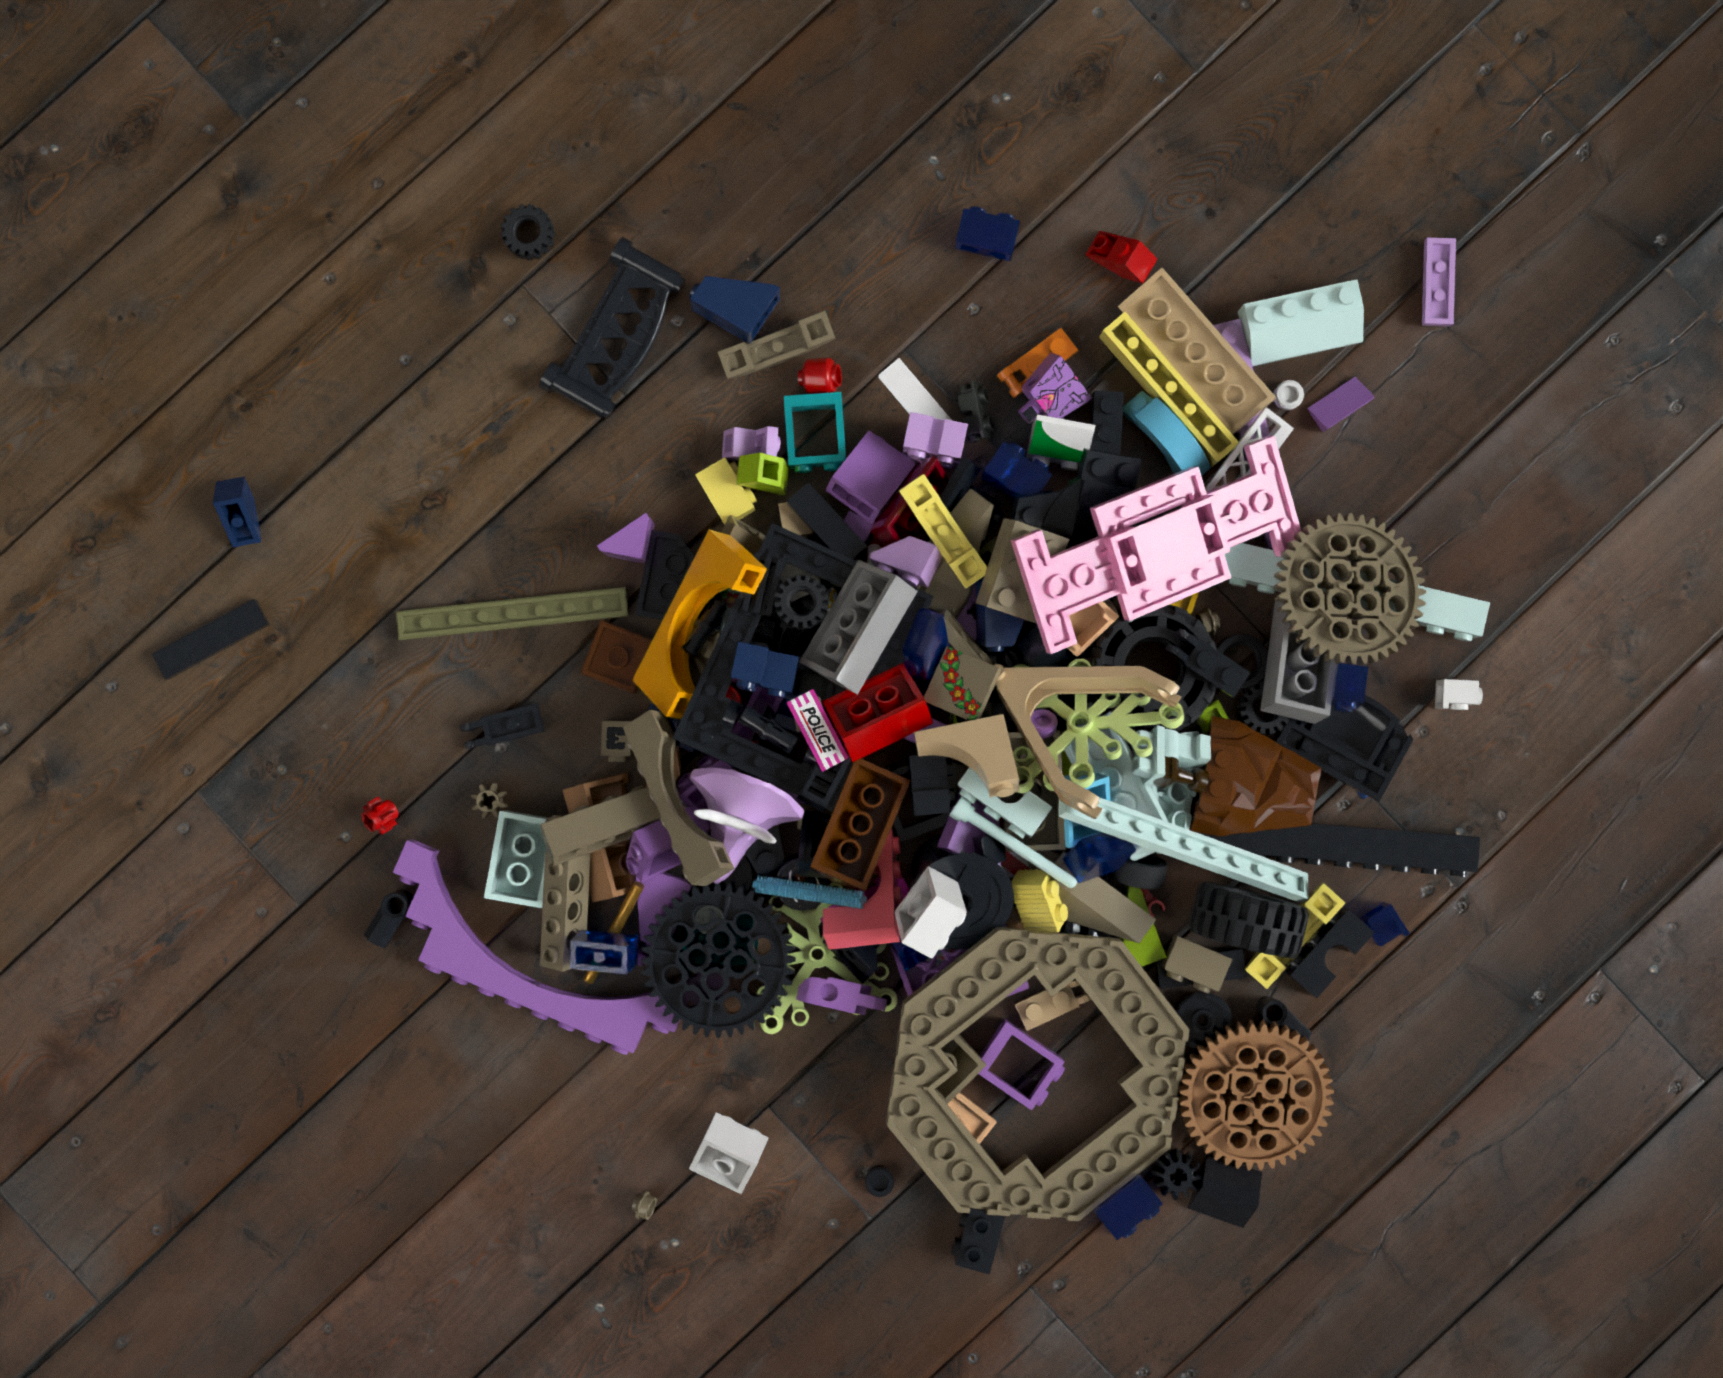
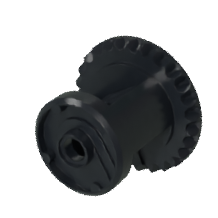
M938 835L926 841L916 852L912 861L913 880L908 893L928 866L957 881L967 913L964 922L959 927H955L949 935L948 942L944 948L952 950L971 948L996 927H1004L1013 908V887L1009 876L995 860L989 859L986 855H978L975 852L965 853L961 851V853L957 854L946 852L937 848L941 835Z

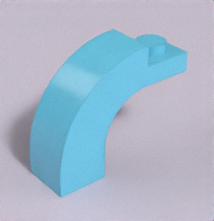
M1141 391L1123 406V415L1156 444L1166 458L1172 472L1177 473L1192 466H1198L1202 476L1211 468L1209 460L1193 435L1157 397L1152 399L1144 391Z

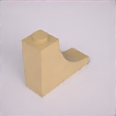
M1004 714L914 732L919 757L928 755L944 756L964 763L979 775L990 797H1007L1014 792L1020 791L1019 777Z

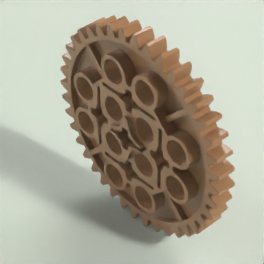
M1249 1020L1247 1028H1244L1239 1021L1235 1031L1229 1025H1226L1225 1035L1216 1030V1040L1213 1041L1211 1038L1206 1037L1205 1040L1208 1045L1206 1048L1201 1045L1196 1046L1200 1053L1199 1056L1190 1054L1193 1065H1184L1188 1074H1183L1181 1081L1185 1085L1178 1086L1179 1092L1182 1094V1096L1178 1097V1101L1183 1106L1180 1108V1112L1185 1117L1183 1119L1185 1127H1190L1188 1129L1190 1136L1195 1137V1142L1198 1146L1203 1145L1206 1154L1212 1152L1214 1160L1217 1161L1223 1156L1225 1165H1228L1233 1160L1237 1169L1240 1168L1243 1162H1245L1247 1170H1251L1254 1163H1257L1259 1170H1263L1264 1162H1268L1269 1166L1273 1169L1275 1167V1160H1279L1282 1165H1286L1285 1156L1287 1155L1296 1160L1295 1151L1299 1150L1305 1154V1143L1314 1146L1315 1143L1311 1136H1322L1318 1126L1327 1127L1328 1124L1323 1116H1331L1332 1114L1326 1106L1334 1104L1332 1098L1328 1096L1334 1093L1332 1086L1328 1085L1333 1080L1329 1074H1326L1330 1070L1326 1063H1323L1324 1058L1320 1053L1316 1054L1317 1048L1314 1044L1309 1045L1310 1042L1307 1037L1300 1038L1297 1030L1289 1034L1290 1030L1287 1025H1283L1279 1030L1275 1021L1270 1024L1269 1028H1267L1264 1020L1260 1021L1258 1027H1255L1253 1021ZM1245 1048L1252 1049L1248 1056H1239L1241 1050ZM1272 1051H1281L1279 1057L1275 1059L1268 1058ZM1259 1063H1262L1264 1067H1260L1259 1071L1255 1072L1254 1068H1258ZM1210 1075H1220L1217 1081L1207 1082V1078ZM1240 1077H1249V1080L1246 1083L1236 1084V1081ZM1269 1079H1278L1274 1086H1265ZM1299 1081H1307V1084L1303 1088H1295V1085ZM1229 1085L1231 1092L1227 1094V1097H1225L1224 1101L1222 1094L1226 1093V1089H1228ZM1288 1091L1290 1096L1286 1097L1282 1104L1280 1098H1284L1285 1093ZM1209 1102L1217 1103L1216 1107L1212 1110L1204 1109V1106ZM1239 1104L1246 1105L1245 1109L1241 1112L1233 1111ZM1266 1107H1275L1272 1113L1263 1114V1110ZM1298 1108L1304 1109L1301 1115L1292 1116L1294 1110ZM1253 1119H1257L1258 1122H1254L1253 1127L1248 1126V1124H1252ZM1236 1132L1243 1133L1239 1139H1230L1232 1134ZM1265 1134L1272 1135L1268 1141H1259Z

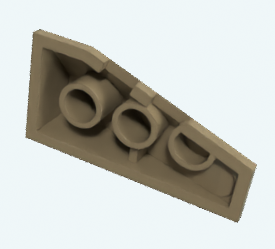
M969 489L950 514L972 547L979 554L981 542L986 538L994 505L973 489ZM942 558L929 587L918 584L915 588L934 596L929 606L930 609L939 613L947 609L957 620L972 595L974 585L965 589L948 563Z
M1059 851L1052 863L1077 880V884L1073 888H1068L1056 880L1059 884V898L1068 910L1066 921L1140 943L1156 919L1064 851Z

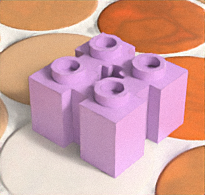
M910 412L902 453L906 454L914 463H919L933 456L938 459L943 469H952L961 460L968 424L947 419H936L933 416Z

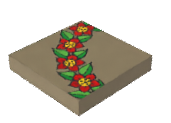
M946 646L924 699L926 703L968 721L980 719L1002 669Z

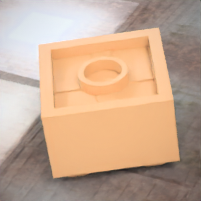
M1106 599L1069 615L1077 644L1067 647V649L1078 657L1119 617L1112 601Z

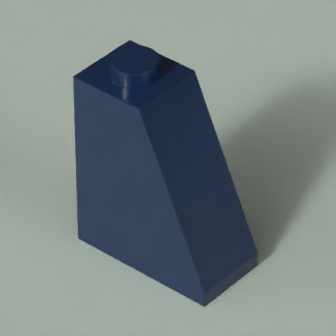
M705 276L701 284L696 283L690 292L691 309L744 342L751 344L780 301V287L774 284Z
M984 577L976 581V600ZM976 604V643L986 647V651H1004V646H1014L1024 619Z

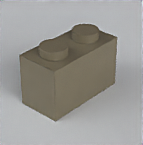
M1173 934L1165 953L1166 958L1162 960L1160 967L1167 970L1166 976L1182 982L1185 977L1194 981L1192 987L1209 994L1210 989L1219 992L1232 959Z

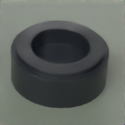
M875 1166L867 1172L865 1185L868 1192L873 1196L883 1197L892 1191L894 1176L890 1169L885 1166Z

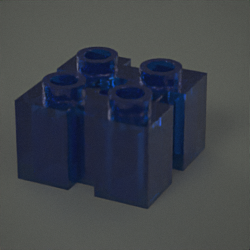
M1003 442L984 469L981 479L1015 501V497L1018 495L1041 492L1052 474L1048 472L1050 468L1042 461L1035 458L1031 462L1023 456L1025 450L1016 443L1011 442L1007 444Z

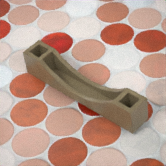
M649 710L625 725L623 729L627 736L626 743L634 752L638 761V771L648 784L649 796L658 807L660 821L668 830L672 840V849L681 860L685 878L691 885L707 886L734 870L723 842L711 837L700 829L690 818L681 803L673 770L676 740L673 739L675 733L668 718L662 712Z

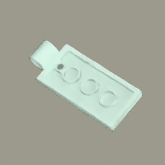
M1111 711L1102 716H1109ZM1110 728L1099 729L1109 738L1116 739L1121 744L1122 755L1118 759L1110 760L1105 757L1103 748L1088 738V763L1092 765L1095 773L1109 776L1110 801L1168 822L1151 787L1143 785V777L1131 773V763L1134 755L1127 741ZM1074 740L1064 749L1072 765L1076 763V745ZM1110 747L1108 751L1114 752L1117 750V747ZM1109 835L1113 844L1117 845L1123 842V839ZM1126 840L1124 841L1126 853L1133 861L1156 852Z

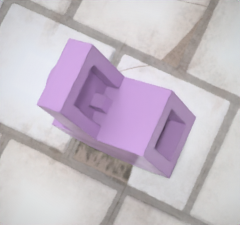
M767 426L758 430L733 427L725 430L723 433L722 459L725 457L727 460L739 462V456L754 453H764L777 457L781 444L778 428Z

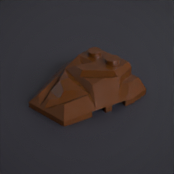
M1211 716L1207 735L1211 736V760L1205 764L1204 770L1208 771L1209 781L1205 791L1200 793L1199 800L1194 802L1190 830L1219 837L1311 825L1321 767L1242 722Z

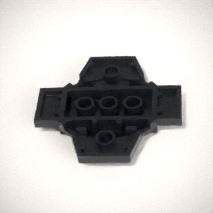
M1084 448L1078 475L1067 482L1069 485L1060 491L1049 490L1016 496L1011 520H1016L1068 538L1069 541L1066 549L1098 537L1090 508L1135 490L1142 459ZM1156 515L1137 524H1134L1131 527L1139 526L1163 515ZM1117 595L1108 599L1113 602V599L1116 598Z

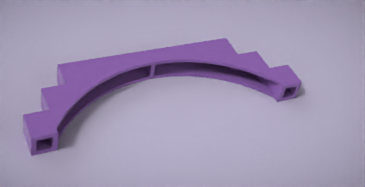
M414 839L406 841L393 873L400 875L399 880L411 886H415L416 883L419 884L406 917L413 919L412 924L424 930H428L429 927L432 928L418 960L425 963L424 968L438 974L441 971L451 974V979L462 985H467L468 982L479 987V992L487 996L494 997L495 994L505 998L504 1002L515 1008L525 1006L532 1009L531 1014L540 1019L547 1020L548 1017L559 1021L558 1026L568 1031H574L576 1028L585 1032L584 1037L597 1043H601V1040L612 1044L611 1048L621 1054L627 1055L628 1051L631 1053L635 1052L648 1021L653 1023L652 1028L659 1032L668 1034L669 1031H676L680 1020L672 1024L673 1013L664 1017L663 1013L666 1006L663 1005L656 1008L655 1004L660 998L659 996L649 997L651 992L614 997L584 995L543 984L511 967L479 940L462 918L442 878L437 861V855L440 850ZM701 973L688 978V981L690 983L695 981L697 984H701L699 981L702 976ZM712 973L708 975V983L711 987L719 988L723 985V978L720 974ZM687 991L684 994V1000L687 1004L688 1001L694 1002L693 1005L699 1003V996L694 991Z

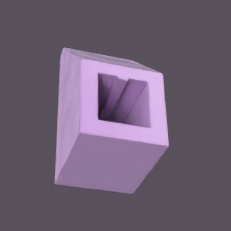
M911 536L874 551L869 557L875 567L897 575L910 586L917 587L919 584L927 588L943 558L936 545Z

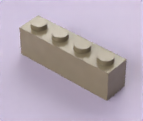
M638 786L630 790L628 794L620 797L616 795L609 796L597 805L591 807L583 805L576 808L571 814L565 816L554 815L546 819L545 823L541 824V836L553 866L632 838L633 832L659 821L660 812L656 803L649 796V787Z

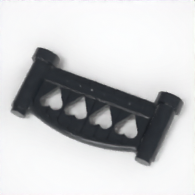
M624 237L619 239L609 259V262L617 266L618 270L564 366L561 367L551 362L539 383V388L546 392L554 391L600 418L605 417L607 419L616 406L612 402L613 395L634 375L652 348L664 319L670 293L675 292L678 294L686 280L682 277L681 273L633 247V242ZM653 289L656 295L652 300H649V308L647 310H640L629 290ZM637 313L641 316L642 320L638 325H635V333L629 336L623 332L615 314ZM623 338L627 341V347L621 350L622 356L619 360L614 361L610 359L601 339ZM609 363L613 366V372L607 375L608 381L605 385L600 386L596 384L587 364Z

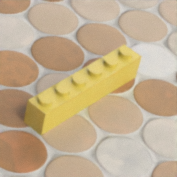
M1126 312L1122 313L1102 331L1099 338L1150 397L1152 399L1157 397L1185 425L1204 451L1211 467L1235 448L1238 440Z

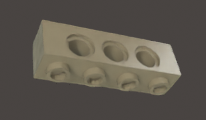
M545 851L540 966L563 972L585 965L591 853L553 866L548 851Z

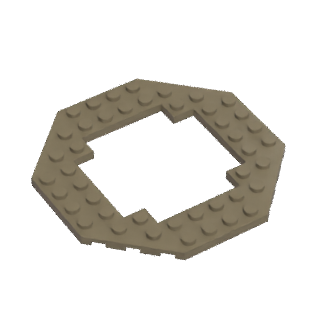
M996 927L903 1000L886 1124L958 1213H970V1209L974 1208L986 1211L987 1215L1010 1216V1214L1026 1215L1027 1218L1050 1219V1217L1066 1218L1067 1221H1080L1160 1158L1166 1151L1170 1150L1172 1123L1175 1121L1179 1099L1177 1097L1179 1081L1182 1080L1185 1062L1183 1055L1190 1030L1119 938ZM1034 975L1051 996H1054L1076 979L1140 1062L1117 1080L1133 1100V1103L1043 1174L1040 1173L1026 1154H1023L1001 1171L935 1089L958 1071L941 1048Z

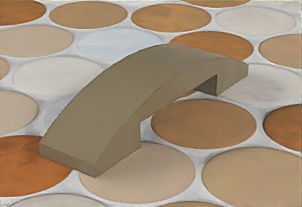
M826 311L799 320L798 324L754 340L751 344L742 342L719 351L718 355L727 379L741 377L783 363L836 339Z

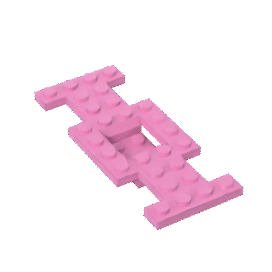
M1266 436L1244 445L1252 474L1208 492L1205 490L1199 467L1192 466L1091 507L1090 510L1098 537L1050 556L1042 530L1037 529L1010 540L1046 653L1053 654L1077 644L1069 615L1117 595L1124 620L1131 621L1230 579L1231 575L1224 554L1230 552V547L1268 532L1275 556L1282 557L1280 555L1281 552L1288 549L1286 544L1291 540H1295L1294 535L1300 532L1301 528L1275 436ZM1180 505L1182 506V508L1175 510L1171 513L1153 519L1139 526L1131 527L1132 525L1137 524L1141 521L1159 515Z

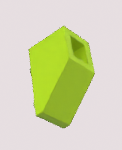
M764 453L739 456L736 485L786 495L789 466L784 458Z

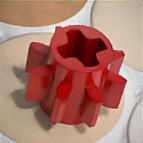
M378 796L363 806L365 812L361 814V819L369 831L374 832L378 830L383 835L397 825L395 819L398 818V810L392 801L386 799L382 802Z

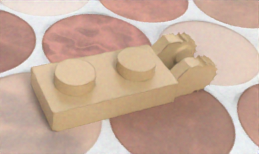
M1076 980L1070 982L1054 996H1051L1046 989H1043L1015 1002L1014 1005L1026 1031L1080 1007L1079 1004L1088 1002L1091 998L1086 992L1079 996H1074L1071 988L1080 985Z

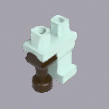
M1158 725L1151 731H1136L1140 736L1148 737L1153 747V751L1149 756H1136L1131 763V773L1143 777V785L1151 787L1154 784L1160 788H1165L1173 782L1188 784L1189 789L1195 792L1202 793L1205 791L1209 781V774L1207 770L1200 768L1211 760V736L1199 734L1197 737L1179 734L1175 730L1165 729V727ZM1142 744L1138 748L1145 749L1148 745Z

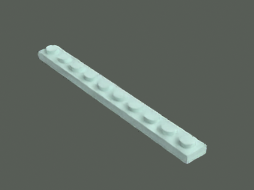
M1103 798L1098 800L1099 804L1097 806L1103 810L1097 819L1090 818L1059 800V817L1299 903L1309 899L1308 873Z

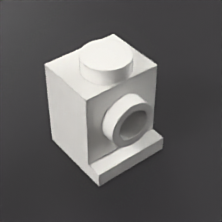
M1436 680L1435 709H1449L1450 704V709L1468 710V705L1481 704L1483 692L1482 688L1479 687V681Z

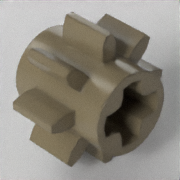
M496 783L491 785L490 790H487L484 784L479 785L481 792L471 795L473 799H476L477 804L472 810L480 809L483 811V819L489 816V812H492L495 817H499L498 809L508 807V804L503 802V797L507 792L499 793L496 791ZM486 794L495 797V801L492 802L493 807L491 805L485 806Z

